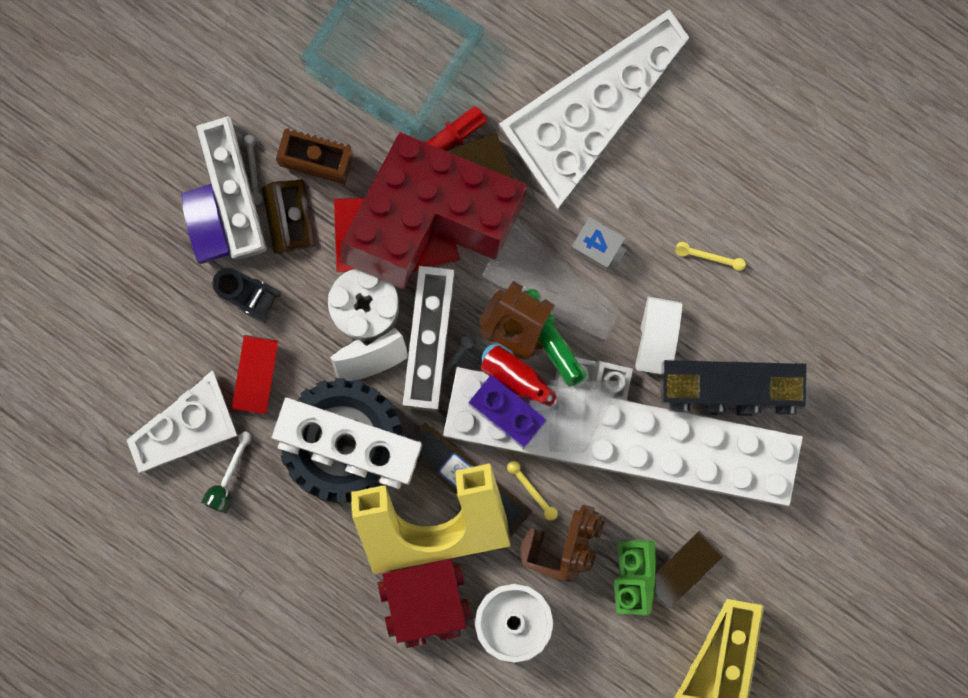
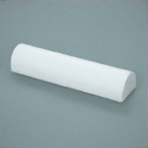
M227 116L196 126L231 257L233 259H243L267 251L231 117Z

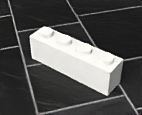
M419 266L403 398L404 408L439 411L454 270Z

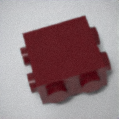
M452 559L383 573V581L377 582L381 602H388L391 615L385 616L388 636H395L397 643L405 642L406 648L427 644L425 637L439 634L440 641L460 637V629L467 628L465 621L472 619L468 599L461 600L458 586L464 585L460 564L453 565Z

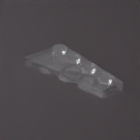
M516 220L497 259L489 261L481 276L482 281L506 292L512 281L523 286L521 292L536 289L541 296V303L546 299L555 304L552 311L555 319L603 344L621 311L592 285L579 278L563 260L557 259L546 249V246L536 237L533 238Z

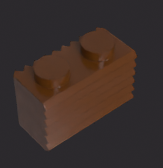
M288 127L283 132L276 162L283 168L346 184L354 155L349 144L347 146H344L343 143L337 144L336 140L331 143L329 139L325 141L323 137L317 139L316 135L311 137L309 133L304 135L302 131L297 133L296 130L290 131Z

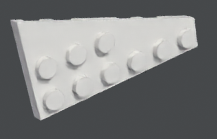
M670 9L499 123L500 129L556 210L563 204L688 41L689 36Z

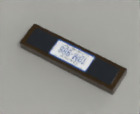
M425 422L411 438V440L422 443L417 461L457 494L455 471L477 465ZM496 481L507 516L511 538L532 510Z

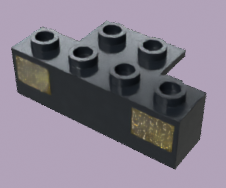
M664 360L661 365V405H669L670 412H690V406H693V408H701V415H722V413H726V409H736L737 416H757L765 408H775V414L796 415L797 409L806 407L807 364Z

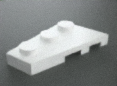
M212 370L192 389L186 391L176 402L127 439L139 473L238 436L215 372Z

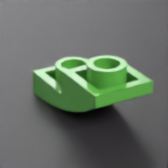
M622 539L617 542L620 576L613 579L616 614L648 615L651 613L655 587V540Z

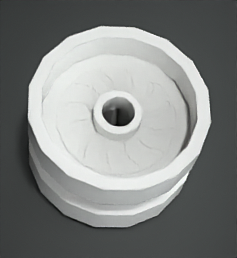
M508 584L497 587L484 597L477 610L475 627L478 640L488 653L499 660L516 663L530 660L544 649L551 638L553 619L551 609L541 594L528 586ZM511 616H517L521 620V625L516 630H511L507 626V620Z

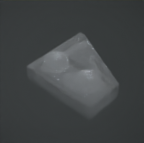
M551 380L550 388L557 393L558 400L554 406L550 407L549 452H585L619 388V382L583 381L577 386L573 384L572 387H568L564 380Z

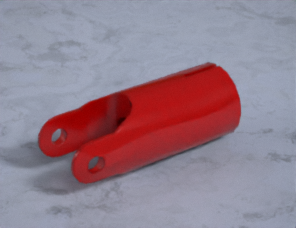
M498 345L487 353L481 365V370L486 375H492L519 397L535 400L546 407H552L557 403V393L546 386L545 381L534 368ZM551 395L552 400L548 402L547 399Z

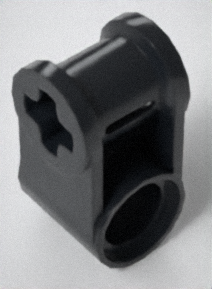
M232 268L221 269L214 275L212 281L213 289L220 299L263 323H266L268 320L266 315L275 297H280L281 292L258 279H252ZM228 276L235 277L239 283L237 290L232 294H225L220 290V282ZM264 294L262 300L260 301L258 307L256 308V306H257V304H258V302H259L261 296Z

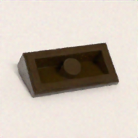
M303 179L276 181L264 186L262 192L274 254L315 247Z

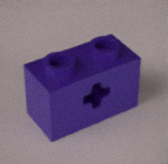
M492 375L488 377L468 402L472 409L523 450L547 420Z

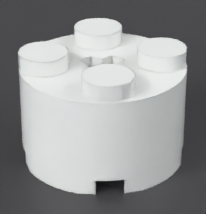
M353 269L341 275L333 284L328 294V309L336 327L345 336L355 340L374 341L394 327L399 314V299L393 284L360 270ZM360 298H364L366 301L373 300L369 304L371 308L369 312L365 313L363 309L355 310L359 306L358 300Z

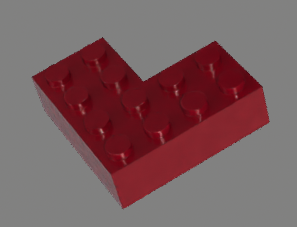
M399 132L341 242L340 262L404 289L432 234L496 260L523 206L527 185Z

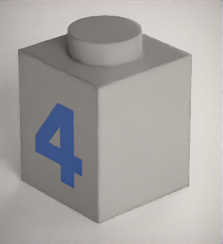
M589 217L573 243L571 252L606 272L610 265L618 266L627 249L622 247L625 237Z

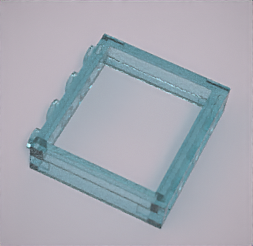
M338 0L300 57L302 64L306 66L304 71L319 82L325 78L335 85L333 90L342 97L350 100L353 96L364 103L362 108L372 116L379 118L382 114L393 121L391 127L396 131L406 135L412 133L419 137L483 38L484 27L441 0H404L464 38L413 117L318 57V54L354 1Z

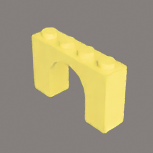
M491 464L455 471L457 494L462 509L450 521L436 526H417L401 519L395 512L386 485L351 492L352 518L373 574L510 547L508 520Z

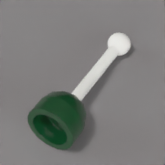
M242 432L239 435V446L221 485L210 487L203 496L202 504L227 514L232 498L227 486L246 445L252 442L253 438L249 432Z

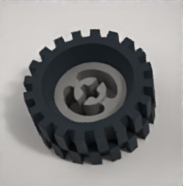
M335 378V381L331 382L324 380L316 383L317 386L310 390L308 388L300 393L301 397L297 400L298 402L404 437L403 428L393 406L378 390L365 385L363 382L357 380L347 381L345 378ZM309 424L305 427L303 438L307 443L318 442V436L321 431L320 425ZM347 435L349 440L356 442L353 436ZM345 446L343 451L338 452L348 455L355 450V447ZM383 446L374 448L370 454L372 464L375 466L386 465L390 460L389 450ZM300 449L298 455L282 450L281 459L283 465L288 469V474L301 489L319 499L333 503H352L351 492L385 485L379 483L380 475L367 471L364 478L345 471L346 466L344 463L333 460L332 466L311 460L312 452Z

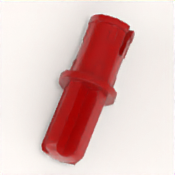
M473 106L451 124L446 122V127L425 143L448 152L457 144L463 145L462 140L486 123V116L481 109Z

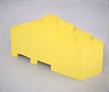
M730 599L726 600L674 698H749L764 611L763 605Z

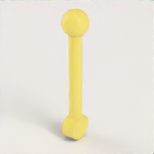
M679 242L676 245L675 252L678 256L693 255L733 266L736 271H742L746 267V262L742 258L734 260L693 249L686 242Z
M517 461L509 462L507 465L508 472L516 475L544 510L545 518L549 521L555 520L558 517L557 509L550 507L520 471L521 466Z

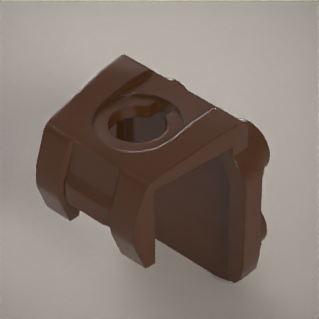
M512 281L505 293L503 290H498L493 295L479 318L481 328L478 332L486 340L497 342L510 349L516 357L529 360L530 357L539 355L543 350V346L538 339L555 304L546 299L541 303L525 292H521L523 286Z
M582 505L580 511H574L562 554L560 570L537 564L545 532L530 529L521 544L522 565L550 578L575 582L579 573H584V571L591 572L596 551L590 550L588 542L593 537L599 538L601 536L605 518L599 516V512H596L594 507Z

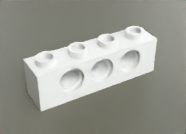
M285 397L272 435V439L279 441L278 448L298 455L299 450L303 449L313 453L311 460L332 466L333 460L347 464L345 471L365 478L368 471L381 476L379 483L397 489L400 488L401 483L409 485L422 448V443L287 397ZM309 424H318L322 429V437L316 443H307L303 438V431ZM344 435H351L356 440L355 450L348 455L340 454L337 450V441ZM376 447H386L390 452V460L384 466H375L370 460V454Z

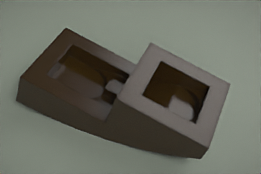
M698 531L655 572L654 593L670 608L723 555Z

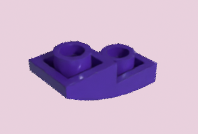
M212 183L181 193L186 226L197 262L204 264L231 255Z

